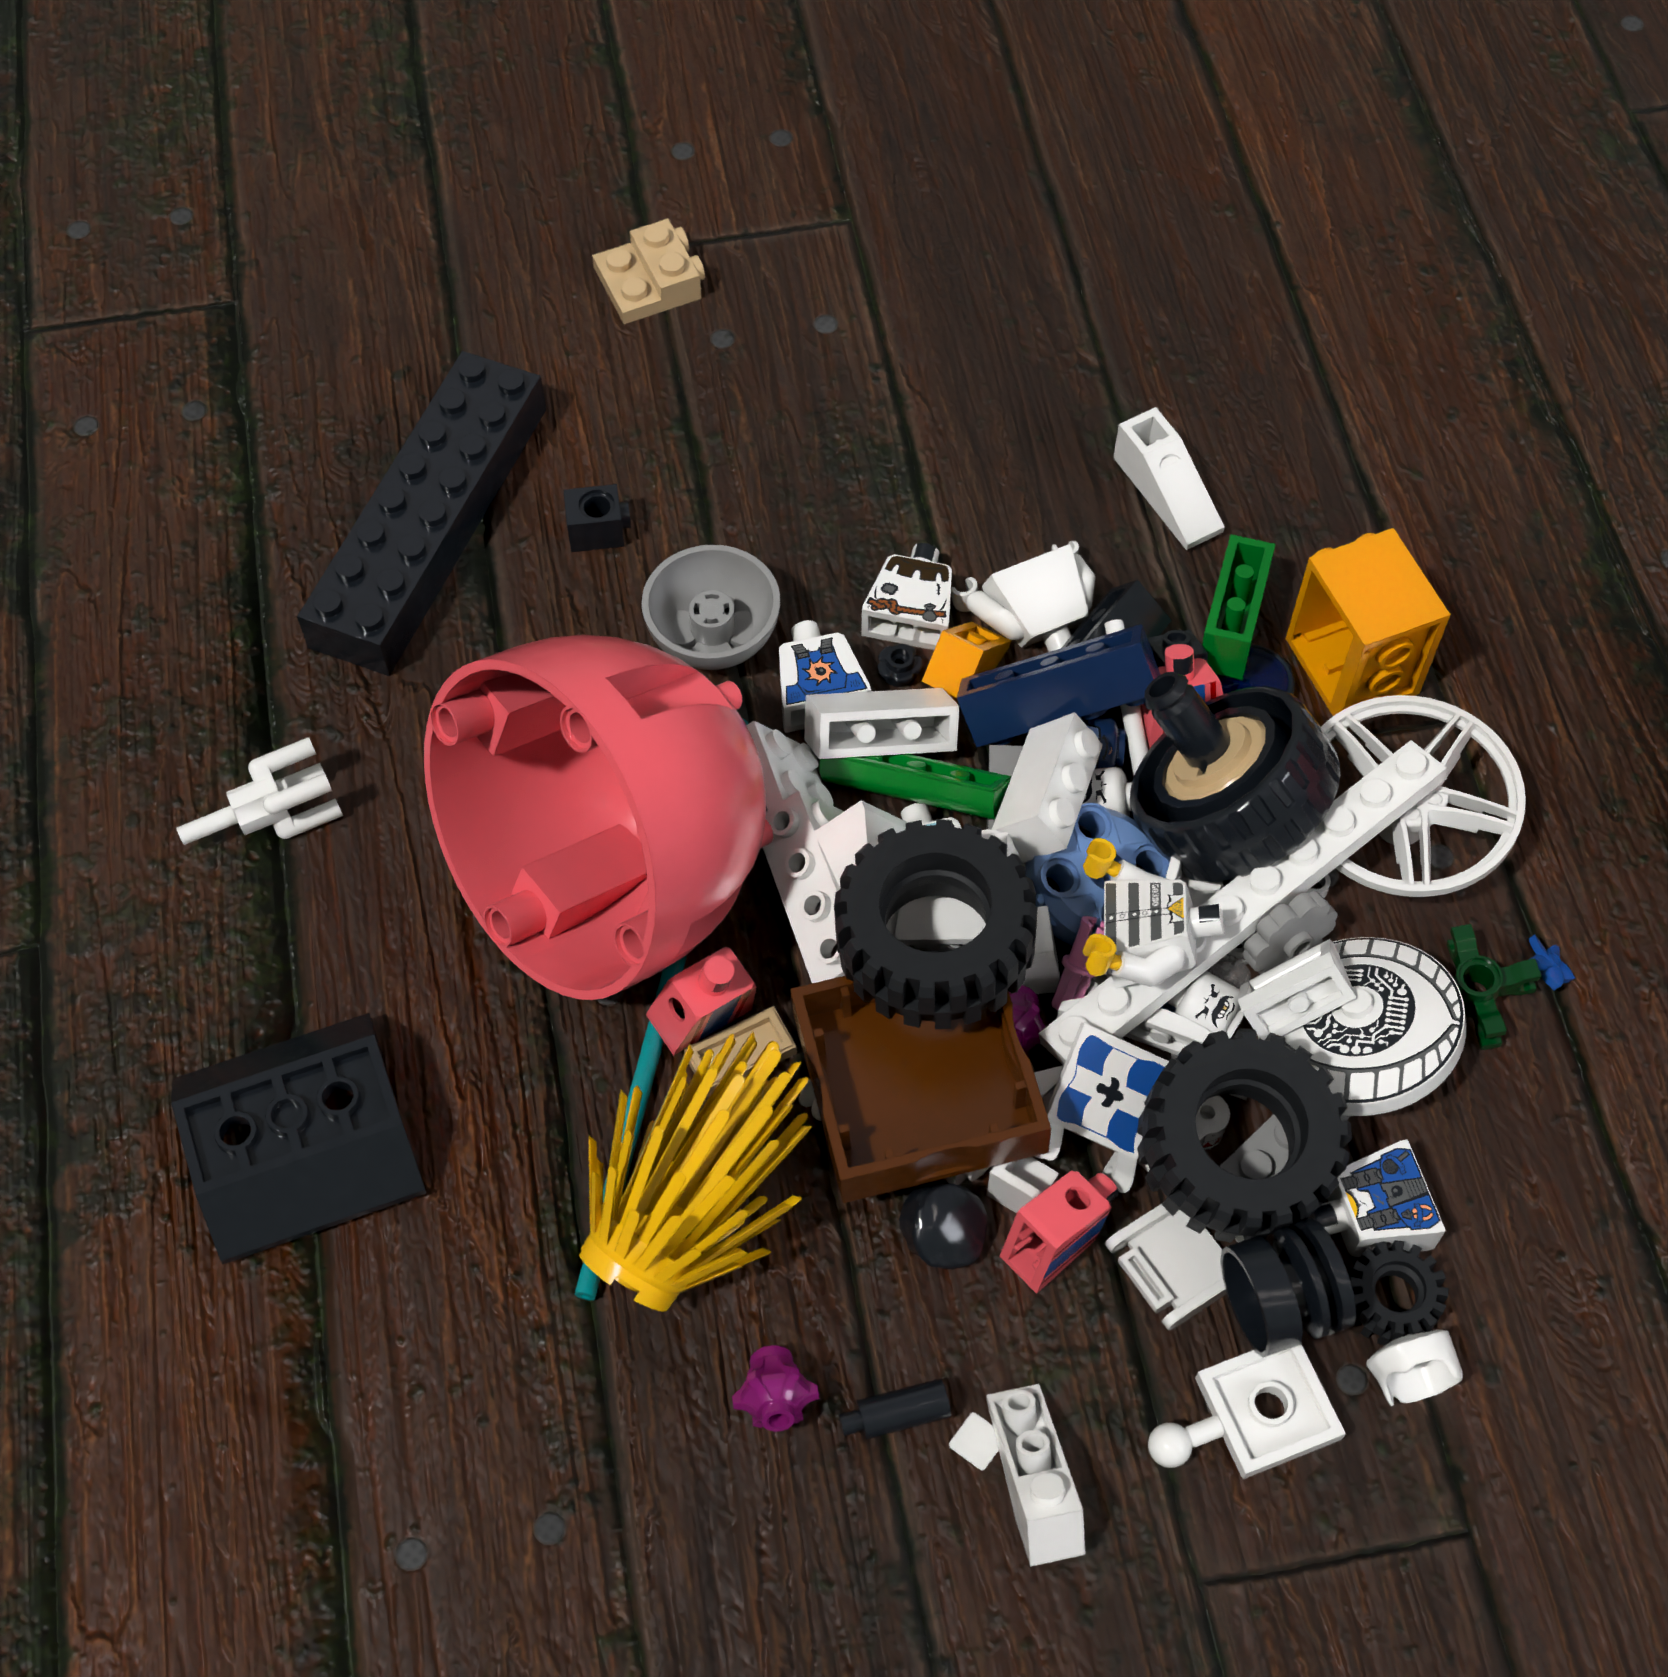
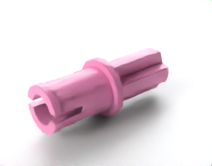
M1083 916L1081 918V925L1070 954L1064 955L1062 958L1064 970L1051 1001L1052 1007L1056 1010L1059 1009L1062 1001L1084 998L1092 978L1098 977L1091 975L1087 971L1085 964L1088 957L1082 952L1098 918ZM1103 920L1101 921V924L1097 928L1095 934L1104 935Z

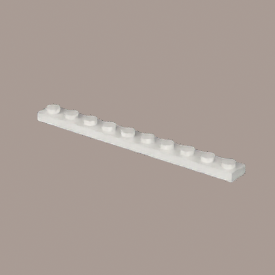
M1410 740L1336 798L1321 823L1298 847L1268 867L1255 868L1248 876H1237L1200 905H1221L1225 933L1223 935L1196 938L1197 963L1192 969L1177 972L1153 987L1135 983L1115 988L1110 976L1038 1033L1040 1043L1064 1066L1081 1023H1087L1119 1039L1123 1038L1256 932V926L1259 921L1269 915L1276 906L1289 904L1297 895L1305 893L1447 779V767Z

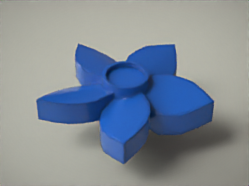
M1535 934L1528 938L1531 947L1536 953L1530 959H1536L1539 971L1542 974L1541 977L1549 987L1556 990L1563 983H1569L1575 979L1571 969L1560 959L1559 946L1553 945L1546 950Z

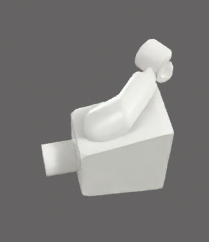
M1070 541L1068 545L1060 548L1053 544L1050 552L991 574L982 585L984 592L978 591L977 581L975 578L969 577L965 579L967 592H959L955 587H952L951 595L955 609L962 612L971 611L1009 640H1015L1020 647H1027L1044 640L1048 652L1061 649L1072 636L1069 629L1078 626L1088 617V610L1092 606L1096 577L1083 558L1078 555V542Z

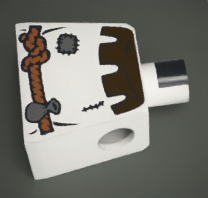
M918 543L913 547L911 557L893 554L887 558L863 604L861 636L935 650L942 631L949 629L952 568L947 564L937 563L939 551L936 547L927 543Z

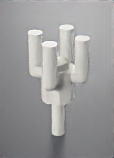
M307 737L253 759L248 766L253 781L226 792L230 806L176 828L183 845L239 823L244 835L273 825L276 834L280 838L289 839L342 817L343 814L336 798L290 817L287 810L332 791L320 763L276 781L272 776V773L317 755L310 738Z

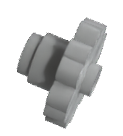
M1317 891L1300 893L1289 904L1276 906L1269 915L1259 921L1255 934L1250 936L1244 943L1242 956L1254 971L1262 974L1322 943V938L1335 928V920L1338 913Z

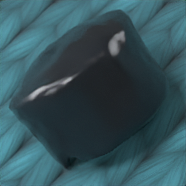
M931 1183L912 1190L906 1198L899 1217V1227L903 1237L906 1239L909 1251L918 1255L931 1267L952 1270L971 1265L979 1258L986 1238L987 1213L979 1197L966 1187L951 1183Z

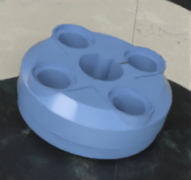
M1085 803L1081 806L1067 849L1048 855L1034 856L1025 865L1026 877L1032 879L1036 894L1042 893L1045 900L1043 906H1048L1049 915L1057 924L1056 927H1052L1053 935L1073 946L1083 916L1098 918L1092 934H1095L1101 921H1104V881H1110L1111 876L1106 874L1102 878L1094 879L1087 876L1083 869V863L1088 856L1086 850L1093 839H1106L1114 845L1116 849L1114 861L1119 862L1123 859L1135 866L1138 864L1146 872L1166 878L1170 864L1167 858L1163 857L1156 850L1147 835L1141 831L1133 819L1097 803ZM1079 825L1089 831L1091 838L1086 837L1080 831ZM1046 877L1053 879L1058 884L1060 892L1053 890L1048 885Z

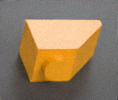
M974 622L943 630L922 682L934 688H943L958 703L957 694L962 678L995 669L1008 650L1011 640Z

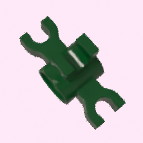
M1471 924L1451 927L1452 939L1447 940L1446 945L1457 969L1453 979L1462 995L1465 1016L1473 1018L1481 1050L1501 1047L1502 1040L1500 1036L1505 1035L1507 1030L1503 1018L1497 1009L1496 999L1504 995L1535 993L1537 988L1534 981L1541 979L1536 959L1524 960L1500 968L1494 960L1479 955ZM1465 983H1480L1486 988V991H1474Z

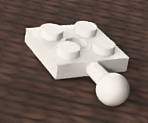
M1302 1344L1264 1358L1252 1350L1199 1371L1195 1379L1213 1416L1185 1428L1171 1422L1158 1425L1149 1436L1148 1449L1156 1463L1163 1467L1176 1468L1183 1465L1189 1459L1192 1448L1223 1437L1242 1479H1246L1343 1439L1346 1433ZM1261 1393L1276 1395L1284 1405V1415L1277 1419H1269L1262 1416L1255 1406V1397Z

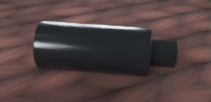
M941 1378L856 1400L857 1410L838 1414L844 1436L863 1431L864 1437L867 1440L950 1418L951 1410Z

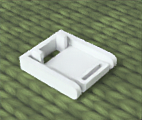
M1160 1204L1113 1234L1106 1241L1105 1245L1111 1253H1116L1125 1246L1130 1248V1251L1118 1258V1263L1156 1314L1170 1305L1173 1306L1174 1310L1162 1320L1167 1330L1171 1331L1225 1296L1227 1292L1220 1263L1222 1249L1206 1228L1199 1234L1186 1227L1190 1220L1189 1216L1181 1210H1178L1172 1216ZM1237 1236L1235 1240L1237 1242L1244 1241V1236Z

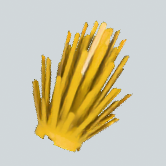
M754 1031L751 1032L702 1108L701 1106L736 1041L734 1034H730L712 1063L714 1051L708 1049L704 1053L688 1086L686 1069L693 1055V1049L689 1043L656 1121L653 1120L648 1125L633 1174L623 1195L622 1191L642 1098L640 1087L636 1085L633 1090L622 1142L628 1097L622 1089L620 1091L604 1201V1164L597 1158V1142L589 1136L590 1234L584 1241L579 1256L586 1266L607 1284L611 1285L615 1279L628 1289L638 1292L633 1300L648 1308L666 1312L679 1293L737 1270L747 1263L770 1254L771 1251L763 1247L750 1253L737 1247L779 1222L780 1220L776 1218L790 1210L792 1206L802 1199L799 1196L789 1197L722 1241L745 1223L746 1218L767 1202L768 1198L766 1196H758L746 1207L733 1214L812 1128V1126H802L808 1118L807 1113L798 1115L776 1140H770L754 1158L793 1107L792 1103L809 1081L808 1077L798 1079L773 1112V1105L797 1071L801 1062L791 1063L786 1072L768 1081V1077L781 1059L779 1044L775 1041H770L744 1079L742 1075L747 1069V1062L757 1047Z

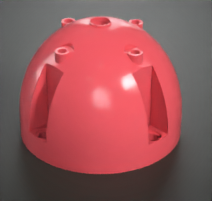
M573 635L551 637L530 642L474 661L453 672L443 683L431 706L424 740L425 784L436 835L455 883L479 924L498 948L533 980L567 997L581 1000L604 999L657 974L686 956L707 938L726 917L737 899L745 878L754 866L760 848L769 845L773 840V830L765 819L767 799L763 768L753 738L743 718L737 712V709L742 705V694L734 682L726 681L715 686L704 674L678 657L647 644L618 637Z

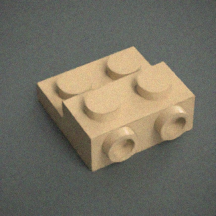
M669 219L631 230V243L592 255L594 269L623 324L701 299L700 281L705 279L702 262L697 255L689 257L687 253L689 251V243L682 227L674 229Z

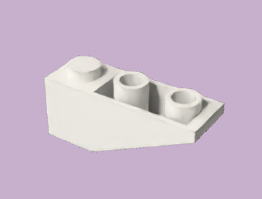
M1155 407L1120 423L1113 458L1183 547L1188 550L1223 533L1225 527L1181 437L1161 412Z
M1036 1384L986 1395L1016 1523L1030 1567L1085 1555L1083 1508L1040 1385Z

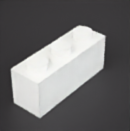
M943 688L806 695L804 740L818 759L957 751L959 705Z
M1075 712L1029 730L993 824L992 830L1009 833L1020 855L1019 858L1023 863L1032 860L1034 856L1048 855L1067 849L1103 744Z

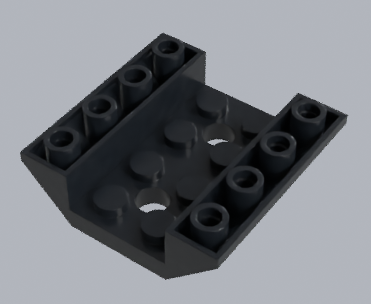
M370 1013L172 1079L171 1104L195 1195L223 1265L427 1193L412 1145L400 1115ZM348 1090L353 1093V1099L346 1108L331 1110L326 1107L328 1097L335 1091ZM239 1124L251 1127L249 1137L242 1144L232 1146L224 1143L225 1134L231 1127Z

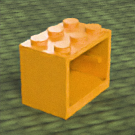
M1391 528L1377 534H1364L1354 542L1334 549L1331 547L1321 549L1309 557L1285 639L1329 711L1334 716L1352 705L1369 699L1395 695L1416 696L1420 694L1451 614L1395 529Z

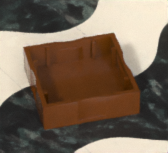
M845 976L790 989L794 1019L843 1203L1049 1153L1051 1126L1030 1059L1025 1054L1016 1034L1013 1021V1004L1009 991H1007V1003L996 1012H990L987 1007L981 1010V1020L966 1025L963 1018L951 1020V1028L935 1029V1022L922 1021L921 1027L917 1028L904 1025L903 1015L895 1013L894 1017L889 1019L876 1012L875 999L870 1002H864L854 991L853 981L846 979Z

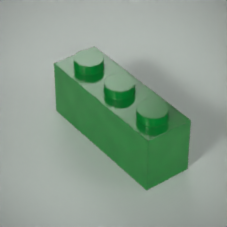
M1230 534L1202 641V646L1208 652L1207 663L1217 675L1239 680L1243 679L1276 545L1274 543Z

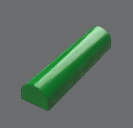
M911 754L820 759L819 765L820 776L823 781L992 820L996 819L1012 777Z

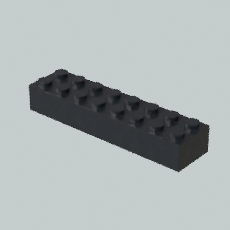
M465 351L460 353L299 612L297 618L309 649L390 676L546 411L540 375Z

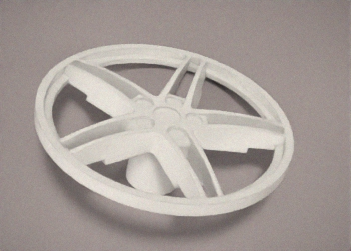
M1395 695L1359 702L1337 713L1322 725L1321 728L1331 742L1336 738L1349 753L1348 759L1363 776H1366L1378 764L1347 728L1350 727L1366 743L1365 746L1383 762L1393 753L1360 723L1361 721L1388 714H1415L1446 722L1447 724L1424 750L1432 756L1454 727L1462 730L1441 761L1447 767V777L1460 759V753L1472 737L1495 761L1504 779L1508 796V807L1467 793L1442 787L1443 783H1441L1379 833L1386 842L1394 845L1396 862L1400 864L1402 880L1388 878L1368 871L1348 858L1336 867L1338 871L1348 878L1377 891L1399 896L1428 897L1448 894L1473 885L1485 878L1504 861L1517 840L1524 820L1525 788L1520 769L1509 748L1481 720L1443 701L1420 696ZM1447 803L1452 804V805H1455V806H1459V807H1462V808H1465V809H1468V810H1471V811H1467V810H1463V809H1458V808L1447 807ZM1483 812H1486V813H1490V814H1493V815H1496V816H1499V817H1502V818H1506L1507 821L1502 820V819H1499V818H1496V817H1493V816L1485 815V814H1482V813H1483ZM1438 824L1474 833L1482 830L1501 835L1494 848L1474 866L1456 875L1431 881V825ZM1420 839L1422 881H1414L1410 845Z

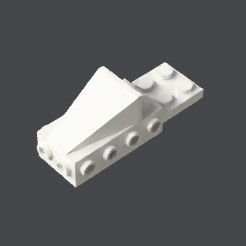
M752 721L746 726L753 738L763 768L767 799L766 806L768 809L765 813V819L773 830V840L769 845L764 846L763 850L812 983L845 976L841 968L840 953L837 951L834 914L835 892L841 889L840 877L846 866L850 864L855 865V854L865 844L870 843L875 847L878 845L877 835L891 828H894L896 833L904 831L908 822L862 800L846 811L834 807L833 798L828 789L821 783L816 770L819 763L812 749L805 743L800 744L784 736L779 730H772L756 721ZM899 909L886 924V928L894 937Z

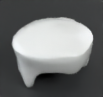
M1442 1329L1408 1334L1394 1339L1377 1350L1367 1360L1366 1365L1377 1379L1390 1406L1394 1405V1397L1401 1403L1416 1402L1438 1395L1460 1383L1463 1379L1462 1369L1450 1334L1447 1330Z

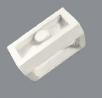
M1331 939L1241 984L1238 994L1241 1011L1253 1029L1256 1030L1261 1040H1265L1270 1032L1283 1036L1357 998L1339 953Z

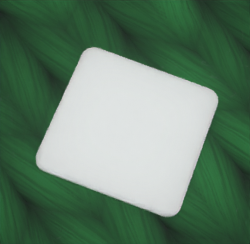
M974 1412L968 1416L949 1442V1447L979 1470H985L999 1451L993 1425Z

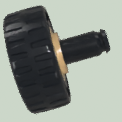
M1166 672L1159 675L1147 686L1144 694V705L1147 709L1152 710V716L1164 733L1151 746L1136 770L1130 790V809L1135 822L1141 831L1147 835L1156 850L1163 857L1167 858L1169 862L1171 857H1174L1182 863L1183 877L1200 882H1224L1234 880L1237 876H1248L1255 868L1268 867L1289 854L1317 828L1329 811L1337 794L1340 781V762L1333 745L1323 729L1297 697L1281 689L1263 686L1231 691L1204 702L1195 688L1188 684L1186 676L1175 672Z

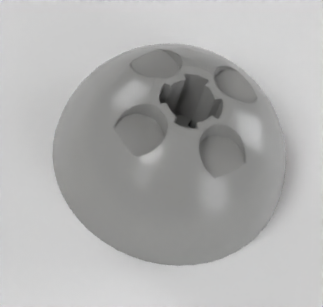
M724 545L695 546L670 556L652 572L642 594L644 621L657 645L664 652L678 657L693 668L702 670L730 668L754 656L766 644L773 633L780 609L779 588L767 566L748 552Z

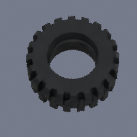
M936 819V825L922 826V820L906 823V830L896 833L894 828H891L877 835L878 845L873 847L870 843L865 844L855 854V865L850 864L845 867L840 877L841 889L835 892L834 914L837 951L840 953V963L846 979L853 981L856 994L864 1002H870L875 999L876 1012L891 1019L895 1013L903 1015L904 1025L917 1028L921 1027L922 1021L935 1022V1029L951 1028V1020L963 1018L964 1024L968 1025L981 1020V1010L986 1007L990 1012H996L1007 1003V991L1010 993L1018 992L1025 981L1026 969L1032 966L1035 954L1038 907H1036L1034 884L1032 879L1026 877V866L1016 854L1012 853L1007 856V844L998 837L991 835L987 840L982 837L981 828L965 823L964 828L961 829L952 827V820ZM928 896H944L962 901L972 907L986 923L983 930L972 941L957 949L945 952H926L911 948L896 939L886 928V924L902 906L913 900Z
M1239 1028L1233 1038H1228V1034L1224 1030L1208 1034L1203 1044L1194 1040L1182 1048L1177 1058L1171 1059L1150 1090L1144 1102L1145 1108L1139 1117L1137 1133L1142 1136V1141L1137 1147L1139 1162L1148 1164L1150 1168L1145 1179L1151 1191L1155 1192L1161 1189L1167 1198L1162 1206L1172 1216L1178 1210L1189 1216L1190 1220L1186 1227L1201 1234L1205 1227L1216 1230L1215 1240L1230 1243L1237 1236H1244V1240L1256 1236H1261L1265 1239L1269 1234H1274L1279 1228L1287 1226L1293 1229L1295 1224L1306 1220L1332 1194L1339 1184L1337 1178L1346 1169L1350 1156L1344 1147L1352 1139L1351 1123L1341 1121L1340 1118L1348 1108L1341 1092L1332 1094L1328 1086L1334 1078L1326 1067L1323 1066L1317 1071L1308 1062L1313 1054L1302 1046H1299L1295 1052L1284 1047L1285 1037L1270 1032L1265 1040L1256 1039L1257 1032L1255 1029ZM1235 1094L1254 1099L1267 1107L1279 1120L1286 1134L1288 1160L1284 1168L1271 1178L1247 1179L1233 1175L1218 1166L1205 1152L1196 1130V1115L1201 1105L1207 1099L1218 1095Z

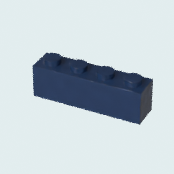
M1142 624L962 678L957 700L976 748L987 744L1005 745L1016 739L1018 735L1028 733L1031 728L1074 712L1081 719L1090 720L1103 715L1107 709L1119 705L1138 706L1144 704V694L1147 686L1161 674Z

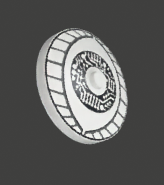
M1358 937L1333 941L1357 998L1283 1035L1282 1037H1285L1283 1046L1294 1052L1299 1046H1302L1313 1054L1308 1062L1317 1071L1323 1066L1326 1067L1334 1078L1328 1086L1332 1094L1341 1092L1348 1108L1342 1115H1377L1401 1109L1415 1103L1435 1090L1449 1076L1460 1059L1464 1048L1467 1027L1465 1009L1461 992L1455 980L1435 958L1412 945L1400 941L1376 937Z

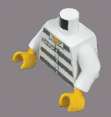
M1095 838L1090 842L1086 850L1088 856L1083 863L1084 872L1087 876L1094 879L1102 878L1106 874L1110 875L1111 878L1110 881H1104V935H1090L1082 950L1083 954L1088 957L1085 964L1087 971L1093 976H1102L1109 969L1114 986L1118 988L1135 983L1153 987L1177 972L1192 969L1197 963L1196 938L1223 935L1225 933L1221 905L1193 907L1186 882L1170 880L1148 873L1123 859L1119 862L1114 861L1116 849L1106 839Z

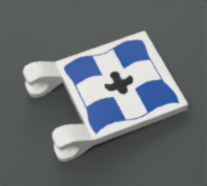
M1081 1023L1046 1109L1051 1126L1049 1153L1035 1157L1054 1160L1061 1148L1064 1129L1115 1151L1102 1173L1115 1183L1118 1192H1128L1135 1176L1138 1158L1137 1147L1142 1141V1136L1137 1133L1139 1117L1145 1108L1144 1102L1150 1090L1169 1061L1087 1023Z

